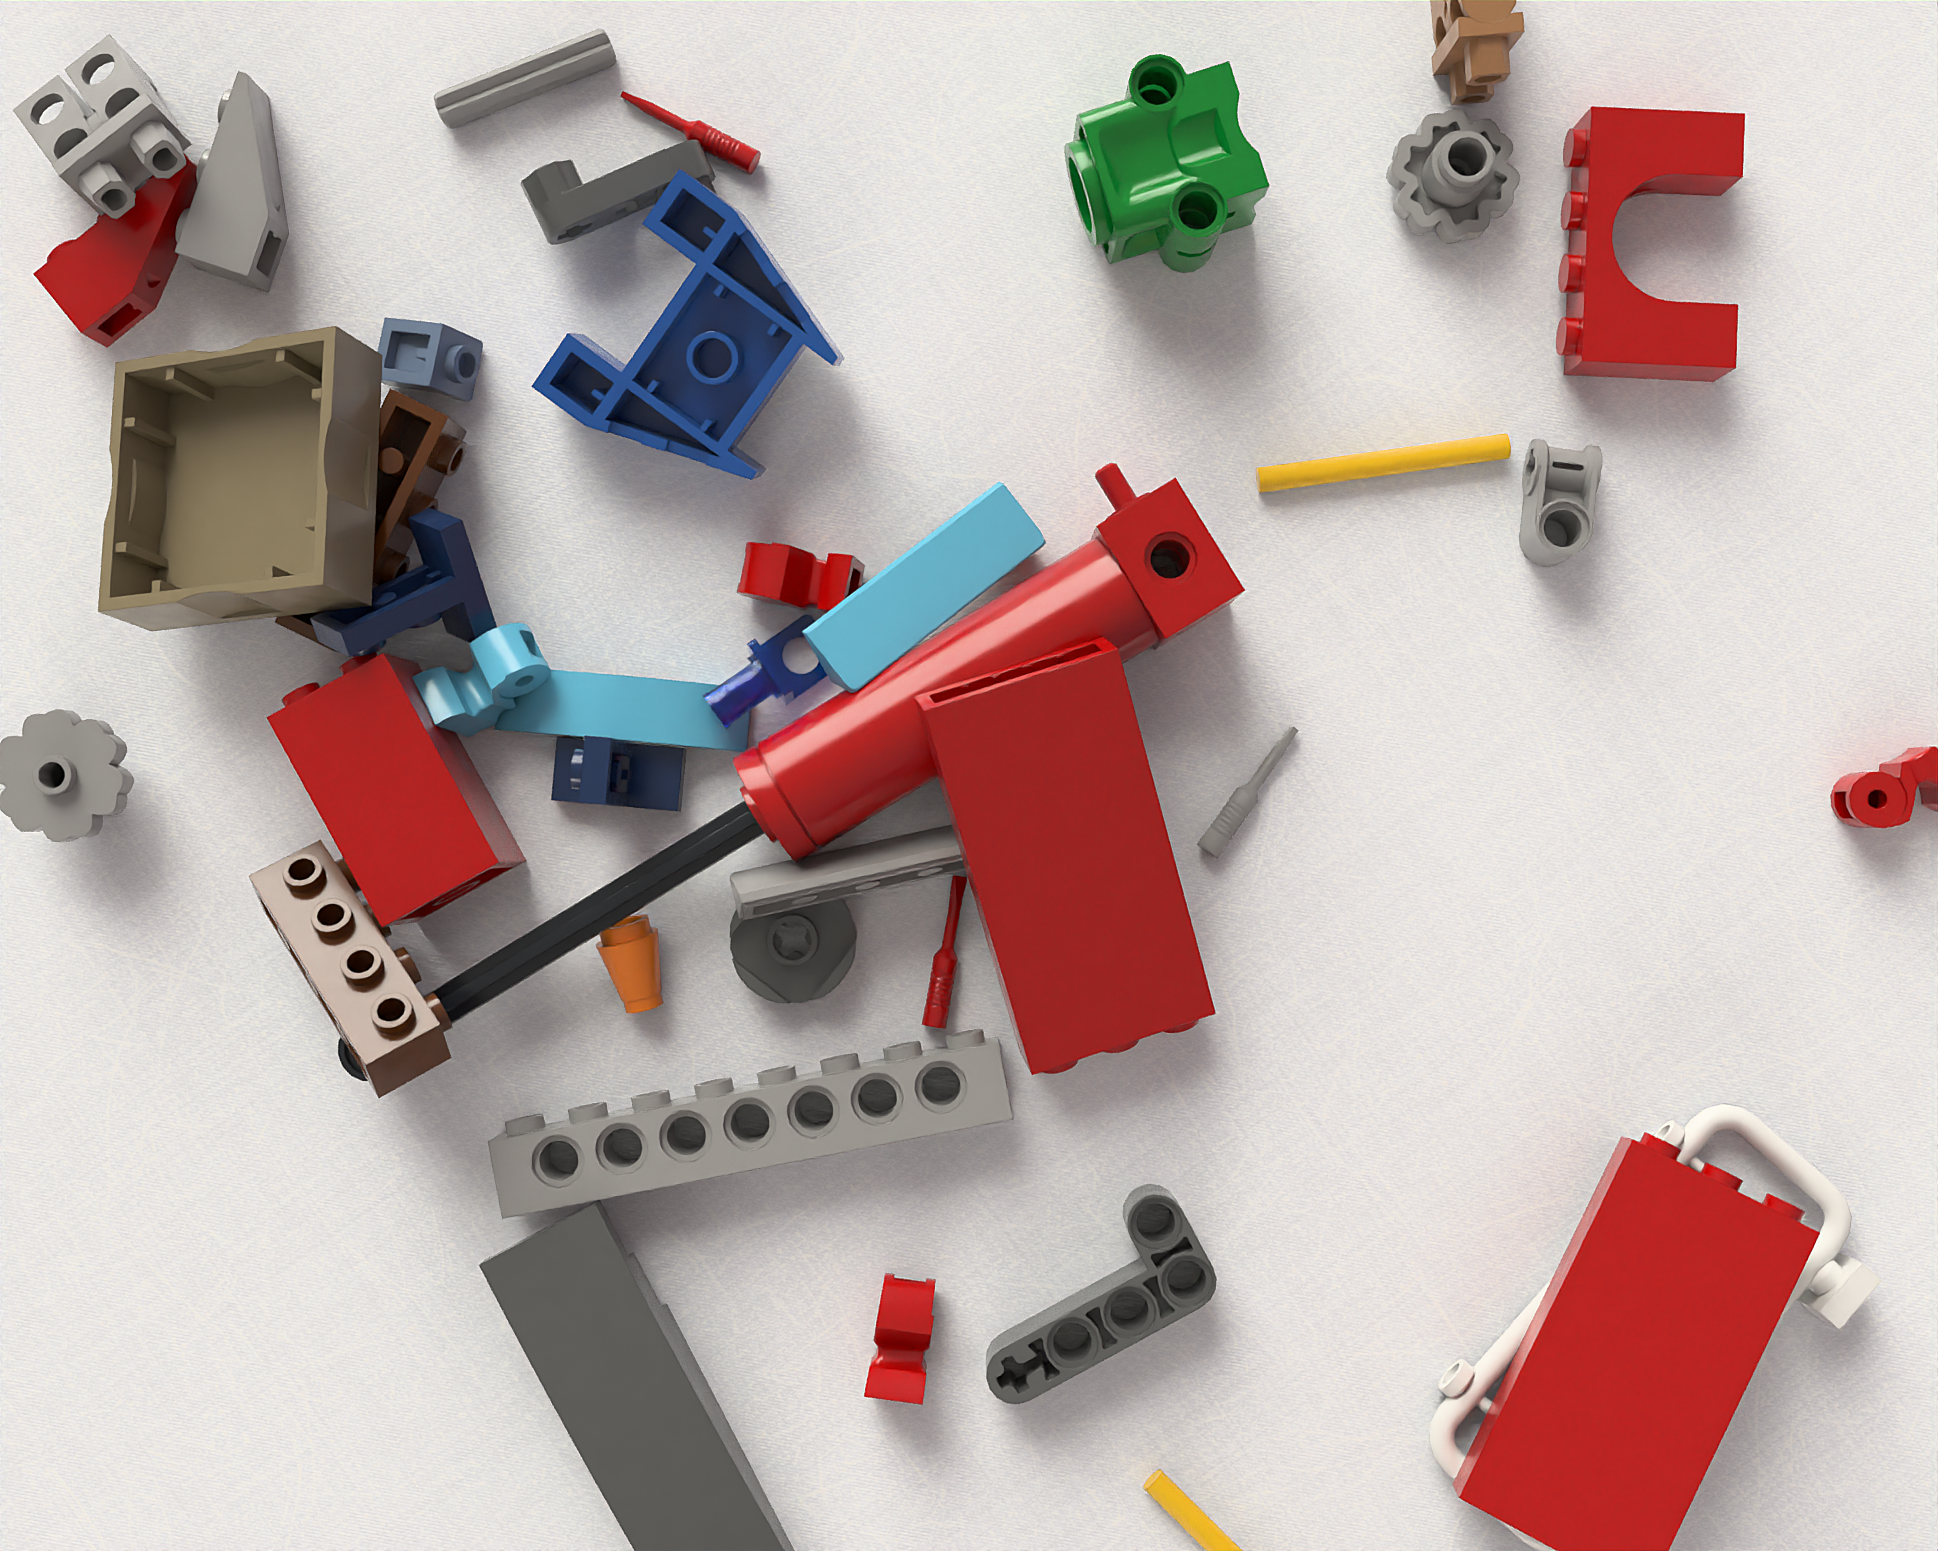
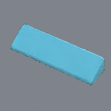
M997 482L802 631L831 682L850 693H854L1046 544V541L1039 528L1004 483Z

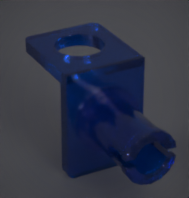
M805 614L762 645L755 638L748 642L747 647L750 656L747 657V660L750 664L711 692H706L702 695L726 729L731 726V723L771 695L775 699L780 697L788 705L828 676L820 662L812 671L806 674H797L790 671L783 661L785 646L796 638H805L802 631L815 622L811 615Z

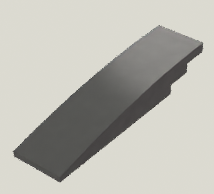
M600 1200L498 1252L479 1264L546 1394L634 1551H795L667 1303L661 1306L634 1252L627 1253Z

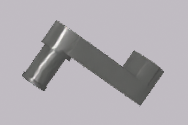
M698 140L684 141L667 149L660 150L584 184L572 160L554 161L534 170L520 184L548 243L551 245H558L577 239L656 204L679 169L690 174L717 194L712 184L716 176Z

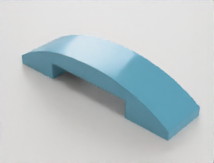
M551 670L550 676L540 687L513 698L516 707L506 709L499 714L494 730L557 736L584 737L586 735L614 738L621 741L744 752L748 749L753 690L667 679Z

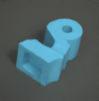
M509 623L487 631L472 641L469 646L473 658V669L467 673L452 671L441 666L412 676L436 726L471 737L486 728L495 726L499 714L504 710L515 708L514 697L529 693L546 682L550 676L551 669L527 624Z

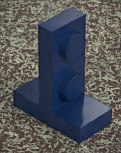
M432 508L408 517L423 565L373 588L371 606L329 610L310 618L318 641L348 657L365 656L383 648L386 645V639L408 628H422L431 625L440 618H442L447 633L469 643L487 631L497 628L463 520Z
M586 735L584 739L557 737L551 800L681 812L687 749L632 744L608 737Z

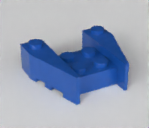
M679 169L642 224L694 262L696 265L627 365L584 334L567 333L531 387L584 426L640 442L642 445L664 452L668 451L704 463L707 466L753 480L761 477L766 468L740 450L737 445L806 347L810 348L832 366H840L845 358L745 215L693 176Z

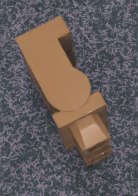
M1430 0L1433 39L1436 45V51L1431 57L1433 76L1449 74L1452 105L1488 102L1494 95L1493 84L1505 81L1511 74L1509 51L1525 32L1523 12L1511 13L1516 5V0Z

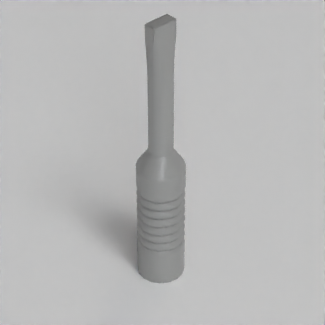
M1289 727L1283 737L1272 748L1248 784L1236 788L1229 801L1197 843L1202 850L1218 859L1228 845L1229 840L1232 839V836L1235 835L1245 818H1247L1248 814L1257 804L1258 790L1282 758L1299 730L1295 727Z

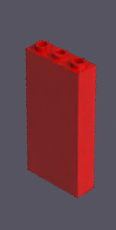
M1100 637L914 696L1019 1051L1031 1074L1035 1075L1041 1072L1046 1074L1061 1073L1074 1067L1078 1060L1100 1052L1110 1054L1124 1052L1137 1045L1139 1039L1163 1031L1166 1033L1183 1032L1196 1026L1199 1019L1216 1014L1119 649L1104 637Z
M1644 1132L1640 1142L1621 1136L1452 1484L1458 1498L1556 1551H1669L1820 1235V1232L1801 1223L1805 1211L1768 1193L1763 1202L1760 1203L1738 1192L1743 1183V1180L1706 1162L1701 1172H1698L1677 1161L1681 1149Z

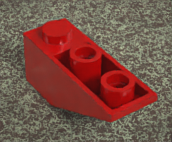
M185 153L186 165L169 179H157L152 175L142 187L135 191V205L118 219L111 218L106 213L102 216L98 215L97 223L77 239L68 240L56 246L49 253L47 263L33 273L80 333L106 348L156 309L179 255L175 253L178 244L175 236L177 222L182 212L191 207L198 187L196 176L198 165Z

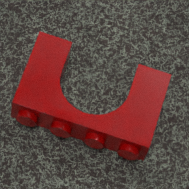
M1591 106L1578 123L1568 130L1563 148V163L1566 168H1572L1571 191H1567L1563 198L1561 227L1563 230H1569L1568 254H1564L1558 274L1559 291L1567 293L1566 317L1560 319L1556 333L1557 354L1564 356V375L1714 382L1736 369L1738 304L1666 301L1644 293L1628 280L1619 267L1613 249L1612 233L1617 212L1621 204L1628 199L1654 193L1721 196L1743 177L1745 113Z

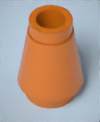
M648 915L628 916L599 934L601 941L596 943L595 946L621 1001L624 1003L626 1013H639L663 1004L658 928L651 927Z

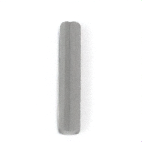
M596 29L441 90L434 95L435 106L443 123L448 128L454 129L609 68L616 63V55L606 32L603 29Z

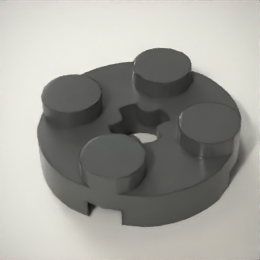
M843 898L747 920L739 919L736 909L730 923L729 938H731L730 950L733 956L732 961L740 979L757 995L775 1003H803L827 995L845 978L855 958L858 930L850 909ZM798 923H801L808 929L804 939L811 945L810 949L805 955L795 950L787 957L778 950L783 940L776 933L783 924L792 929Z

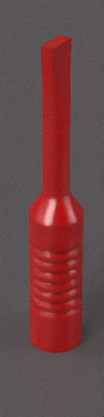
M622 91L620 97L629 101L647 115L684 133L687 141L698 140L705 152L712 154L718 159H722V161L749 175L756 169L761 157L760 151L735 138H731V136L700 120L688 122L652 102Z
M952 876L942 947L933 956L932 971L922 1019V1025L942 1029L947 1027L949 1006L958 964L954 945L968 877Z

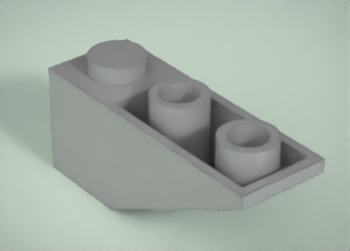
M238 71L232 89L225 91L220 100L217 114L219 127L211 149H206L200 157L196 175L198 187L191 207L182 212L177 222L175 236L178 244L175 253L199 270L269 293L289 236L269 97L248 74Z

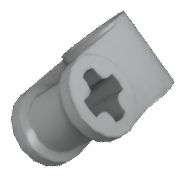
M1533 439L1526 453L1522 474L1524 495L1519 544L1525 557L1532 563L1543 567L1556 566L1583 550L1590 542L1593 534L1596 492L1602 470V453L1599 446L1587 445L1583 451L1548 447L1546 441L1541 439ZM1545 520L1557 521L1564 527L1567 534L1565 547L1553 545L1544 534Z

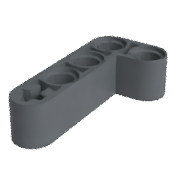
M1146 1184L1134 1189L1124 1202V1222L1141 1258L1002 1332L991 1341L986 1352V1379L989 1389L996 1398L1009 1404L1028 1402L1200 1309L1211 1300L1216 1290L1217 1280L1214 1268L1179 1203L1169 1190L1160 1185ZM1157 1203L1170 1209V1219L1167 1225L1160 1231L1145 1232L1136 1225L1137 1216L1146 1205ZM1182 1261H1193L1200 1266V1276L1192 1286L1184 1289L1175 1288L1167 1282L1168 1274L1174 1265ZM1135 1292L1145 1299L1141 1312L1129 1319L1115 1316L1111 1312V1305L1114 1299L1122 1293ZM1078 1323L1088 1330V1337L1080 1347L1065 1349L1054 1341L1056 1331L1065 1324ZM1039 1338L1043 1339L1044 1350L1050 1361L1048 1364L1043 1363L1042 1353L1036 1352L1035 1340ZM1013 1356L1018 1364L1025 1363L1026 1374L1016 1377L1012 1370L1004 1371V1359Z

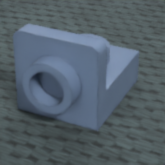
M385 317L377 351L383 355L381 383L394 387L438 392L455 400L469 402L472 399L476 377L480 369L483 343L481 340L443 323Z

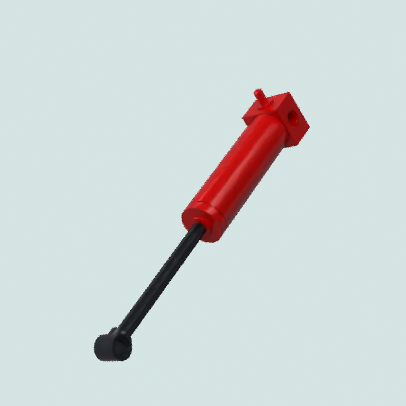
M1109 463L1095 473V479L1115 509V512L1095 527L1090 541L914 647L860 690L854 693H850L847 690L840 692L758 742V747L754 745L734 757V766L744 784L740 788L744 801L424 995L423 998L434 993L453 1024L764 833L772 843L779 841L792 860L798 863L819 850L818 846L824 847L929 783L938 776L914 696L1100 637H1104L1119 649L1123 664L1151 646L1154 650L1158 649L1230 605L1245 589L1176 477L1151 493L1148 492L1137 497L1116 463ZM1165 555L1171 558L1176 563L1178 577L1171 579L1159 576L1152 568L1151 557ZM340 1037L338 1041V1056L342 1067L352 1077L361 1081H368Z

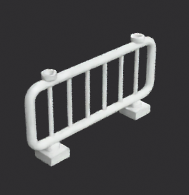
M1721 1104L1706 1108L1693 1117L1684 1128L1674 1120H1670L1660 1127L1653 1136L1681 1149L1677 1161L1698 1172H1701L1704 1163L1695 1156L1718 1131H1733L1819 1204L1824 1214V1223L1819 1231L1820 1235L1781 1317L1798 1300L1817 1318L1841 1329L1883 1280L1862 1262L1838 1253L1850 1234L1852 1216L1847 1199L1836 1185L1757 1116L1739 1106ZM1551 1280L1474 1367H1471L1464 1359H1460L1449 1367L1438 1383V1388L1447 1398L1439 1406L1431 1420L1429 1443L1433 1457L1453 1480H1455L1466 1457L1456 1446L1454 1439L1455 1431L1476 1405L1487 1414L1492 1402L1485 1395L1508 1370ZM1500 1521L1522 1542L1535 1550L1556 1551Z

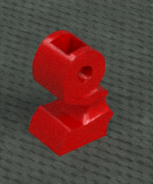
M747 542L737 593L752 599L790 606L802 611L815 608L826 614L861 587L865 565L853 555L828 553L827 561L817 559L813 553L790 545L772 542V544Z
M1935 746L1908 748L1897 758L1879 764L1878 772L1849 773L1841 777L1833 786L1830 795L1831 807L1836 817L1847 825L1861 828H1889L1902 825L1910 821L1917 786L1921 796V804L1938 812V748Z
M885 1273L873 1339L877 1345V1351L871 1358L864 1397L923 1405L927 1369L924 1356L925 1351L930 1348L934 1321L932 1308L936 1279L926 1278V1282L894 1278L895 1274Z

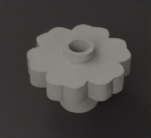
M1452 109L1443 114L1433 113L1425 116L1416 134L1402 137L1393 151L1392 163L1387 170L1386 179L1391 186L1400 190L1393 202L1394 212L1401 219L1406 220L1407 226L1415 234H1425L1435 228L1438 237L1446 244L1457 243L1462 239L1472 240L1480 237L1489 226L1490 219L1502 217L1513 204L1514 191L1520 182V174L1512 165L1505 163L1513 151L1512 141L1505 134L1500 133L1499 127L1491 119H1481L1471 125L1467 115L1460 109Z
M56 709L46 714L28 716L23 723V736H8L0 742V784L6 786L0 794V810L6 816L11 817L12 823L21 832L43 831L46 837L53 842H70L80 837H93L99 834L102 829L103 815H118L126 808L127 794L132 789L134 778L126 768L119 764L126 756L127 746L119 736L114 735V731L105 721L94 719L82 721L80 716L74 711Z

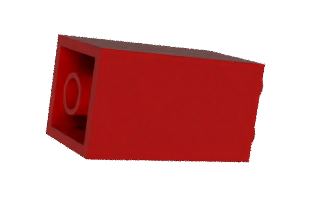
M374 652L365 656H355L339 667L342 676L322 687L319 686L318 682H313L293 690L281 700L285 707L266 717L382 928L418 922L527 861L457 733L434 724L412 676L422 672L418 663L386 653L377 655Z

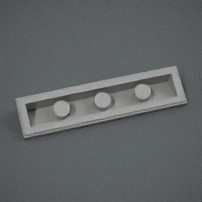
M951 824L810 855L798 863L794 860H788L734 872L730 876V883L739 919L747 920L965 870V866Z

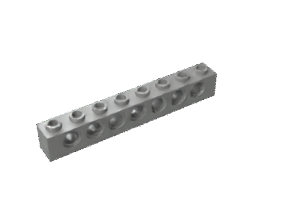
M983 1029L968 1030L947 1035V1046L922 1051L920 1041L906 1042L883 1048L884 1059L859 1063L857 1053L844 1054L820 1060L822 1071L796 1075L794 1065L783 1066L758 1072L759 1083L740 1087H733L731 1077L721 1078L694 1085L695 1095L671 1100L669 1090H659L631 1097V1108L608 1112L606 1102H597L569 1109V1120L545 1124L543 1114H536L506 1121V1132L488 1141L502 1219L1013 1120L998 1036L985 1039ZM936 1067H947L953 1070L960 1080L958 1091L947 1099H937L930 1096L923 1085V1078L928 1071ZM873 1079H882L890 1083L896 1091V1103L885 1111H874L868 1108L861 1098V1087L866 1082ZM816 1091L826 1095L832 1103L833 1116L823 1123L807 1121L801 1115L798 1106L799 1098L803 1094ZM745 1104H755L763 1108L769 1117L768 1131L761 1135H749L742 1131L736 1119L738 1108ZM690 1116L699 1120L706 1132L705 1143L694 1148L681 1144L674 1133V1125L677 1118ZM629 1129L638 1135L642 1143V1152L639 1158L633 1160L624 1159L615 1152L612 1146V1136L615 1130ZM554 1141L567 1142L576 1150L578 1166L575 1171L566 1172L554 1166L550 1159V1147Z

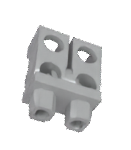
M109 34L64 69L84 100L59 75H56L14 108L13 112L51 162L58 176L100 216L106 213L111 218L118 219L135 205L136 193L134 190L152 175L157 179H169L186 165L183 151L192 144L177 127L176 120L156 93L158 90L150 77ZM115 62L111 74L105 80L97 84H90L93 73L99 67ZM58 102H64L60 114L54 120L46 124L39 122L43 112L48 107Z

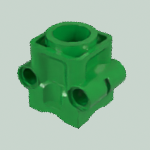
M1163 54L1149 55L1139 60L1132 69L1124 100L1077 114L1073 141L1066 143L1064 146L1067 173L1074 201L1086 235L1094 247L1102 245L1109 264L1158 250L1163 263L1170 269L1181 273L1194 272L1203 267L1210 259L1220 234L1253 223L1256 216L1254 205L1265 197L1269 183L1259 153L1246 140L1239 126L1237 111L1240 93L1229 61L1186 74L1182 65L1174 58ZM1186 225L1193 226V227H1195V228L1198 229V230L1191 229V228L1187 227Z

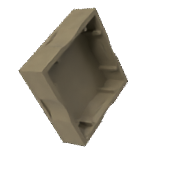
M331 326L259 338L242 346L224 351L204 352L187 350L115 362L109 446L112 463V489L104 521L98 612L149 631H160L371 606L383 355L339 327Z

